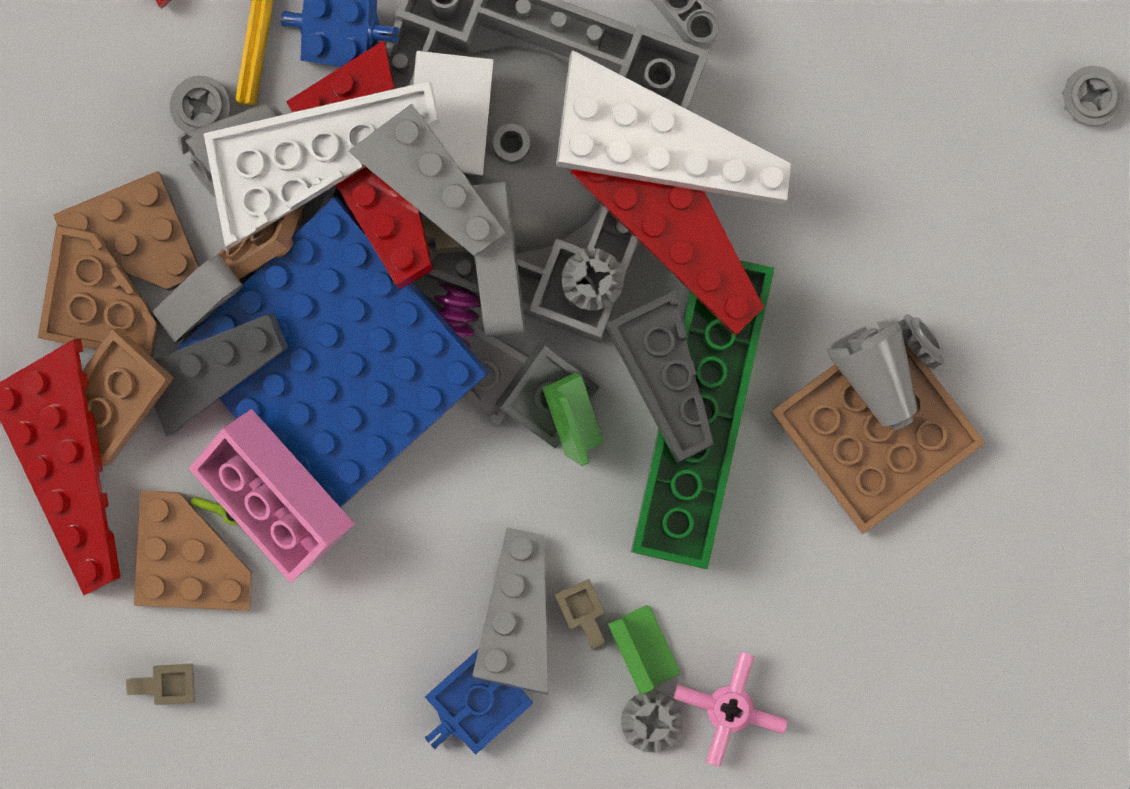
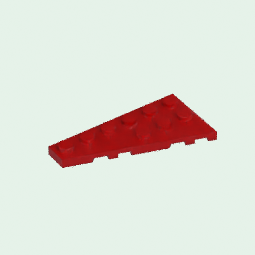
M384 40L287 100L286 103L292 113L396 89L389 64L388 48ZM367 167L336 184L399 290L433 270L425 227L422 223L421 213L416 207Z
M576 169L570 171V174L735 336L764 308L704 191Z
M80 338L69 341L0 382V421L81 592L85 596L121 578L114 533L108 528L105 508L109 507L107 492H102L99 473L103 472L94 413L88 408L85 388L89 387L87 373L82 372L79 353L83 352Z

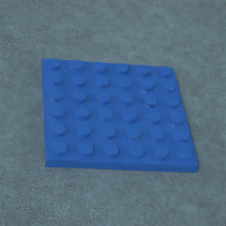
M333 197L292 236L293 245L283 257L278 258L276 256L263 264L236 294L219 307L176 349H182L274 312L288 349L219 399L236 419L252 409L341 508L490 372L413 282L399 290L354 214L339 197Z

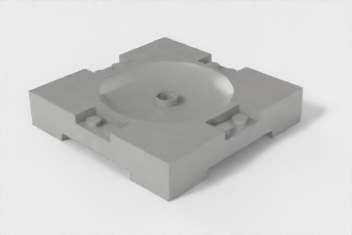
M400 0L395 13L396 20L393 27L399 28L400 33L390 34L399 36V40L397 43H386L390 58L389 64L396 89L413 85L416 51L493 59L483 175H464L472 185L509 181L513 201L512 223L524 315L600 343L615 302L604 309L596 311L584 310L575 306L564 293L562 271L569 258L583 249L600 248L615 257L623 270V277L625 279L639 241L570 174L572 169L556 166L570 54L573 50L649 90H653L654 93L688 110L705 67L709 51L637 25L636 28L563 0ZM515 137L522 142V147L515 153H507L502 149L501 144L505 139ZM336 185L326 191L320 206L321 209L333 197H339L349 208ZM420 212L422 221L433 223L428 217H426L422 212ZM428 243L433 270L422 277L426 276L448 285L466 289L480 297L475 256L469 251L436 254L435 243ZM586 264L588 268L586 270L587 277L581 279V282L576 283V285L582 283L583 285L590 284L592 290H595L596 295H599V281L609 274H596L593 268L591 269L590 264Z

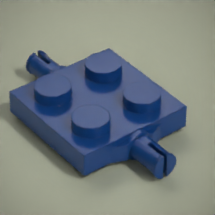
M303 0L302 13L283 11L281 18L291 19L281 20L283 27L301 29V61L342 67L377 45L378 40L397 43L399 40V36L390 35L400 33L398 27L379 25L377 0Z
M479 649L425 696L438 712L442 722L425 736L426 741L429 743L441 733L431 743L435 750L450 735H453L463 740L476 755L533 704V701L522 689L473 679L472 676Z

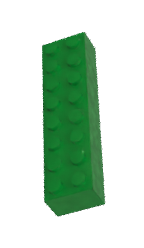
M740 260L764 308L736 336L689 291L682 322L684 323L687 335L686 341L690 357L693 360L696 371L695 377L699 394L702 395L714 444L676 463L658 428L631 553L708 569L775 268Z

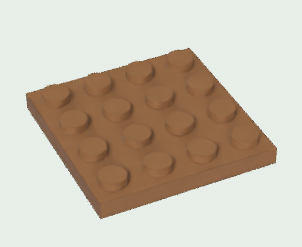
M905 339V348L917 405V412L912 416L913 422L897 430H892L891 426H882L835 364L770 412L861 534H865L985 444L984 440L929 367L923 364L917 355H914Z

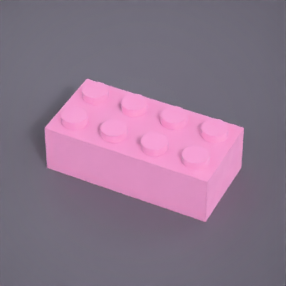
M252 409L225 426L189 467V470L290 583L315 565L355 524Z

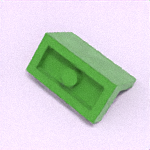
M575 372L542 389L565 455L580 466L589 464L586 452L604 444L583 378Z
M643 606L607 623L640 695L655 689L654 686L680 674V670L650 606Z

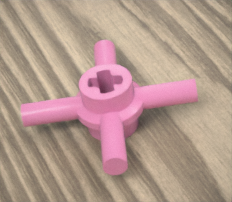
M740 651L730 685L717 689L712 695L679 684L676 686L673 699L706 709L711 723L716 727L706 760L708 764L721 767L730 734L744 729L749 723L781 734L785 732L788 719L754 709L750 696L744 691L755 657L753 655ZM730 699H735V705L740 708V712L737 716L732 714L731 719H725L726 713L720 709L723 702L729 704Z

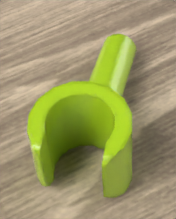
M193 497L192 506L221 515L223 520L229 525H237L235 520L227 518L226 510L220 503Z

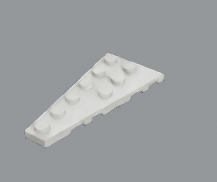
M572 50L569 58L556 166L777 204H784L787 201L791 163Z
M427 81L204 133L225 247L229 249L365 168L366 166L350 154L348 150L410 104L415 106L430 128L439 123L440 120L432 83Z

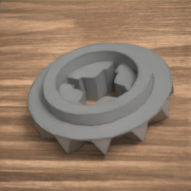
M1087 66L1074 72L1067 79L1062 92L1065 103L1064 109L1073 116L1074 121L1087 124L1088 127L1104 125L1111 121L1121 110L1124 100V91L1120 80L1110 70L1100 66ZM1086 87H1090L1092 92L1106 91L1097 100L1098 107L1094 106L1092 102H1080L1088 93Z
M194 76L182 81L175 88L170 99L171 116L176 125L185 133L227 118L231 109L226 89L218 81L207 76ZM204 97H207L206 104L213 112V115L201 112L195 117V109L187 101L188 98L192 101L201 102Z
M600 248L583 249L569 258L562 271V287L566 297L575 306L584 310L596 311L610 306L619 297L623 288L624 277L620 264L613 255ZM586 264H590L591 269L593 268L596 274H609L599 281V295H596L595 290H592L590 284L583 285L582 283L576 285V283L581 282V279L587 277L586 270L588 268Z
M906 314L899 322L902 327L903 337L914 355H917L923 364L932 369L943 364L942 354L944 352L936 336L920 318H913L911 315Z
M649 691L642 695L639 693L628 701L621 717L622 730L628 742L635 748L643 752H661L672 746L682 732V713L677 703L665 693L659 691ZM655 706H658V719L663 724L668 725V727H655L653 732L650 733L649 738H646V724L636 719V716H650Z

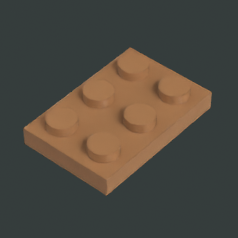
M120 328L110 331L82 371L87 373L89 387L85 388L88 408L94 413L103 466L112 465L174 379Z

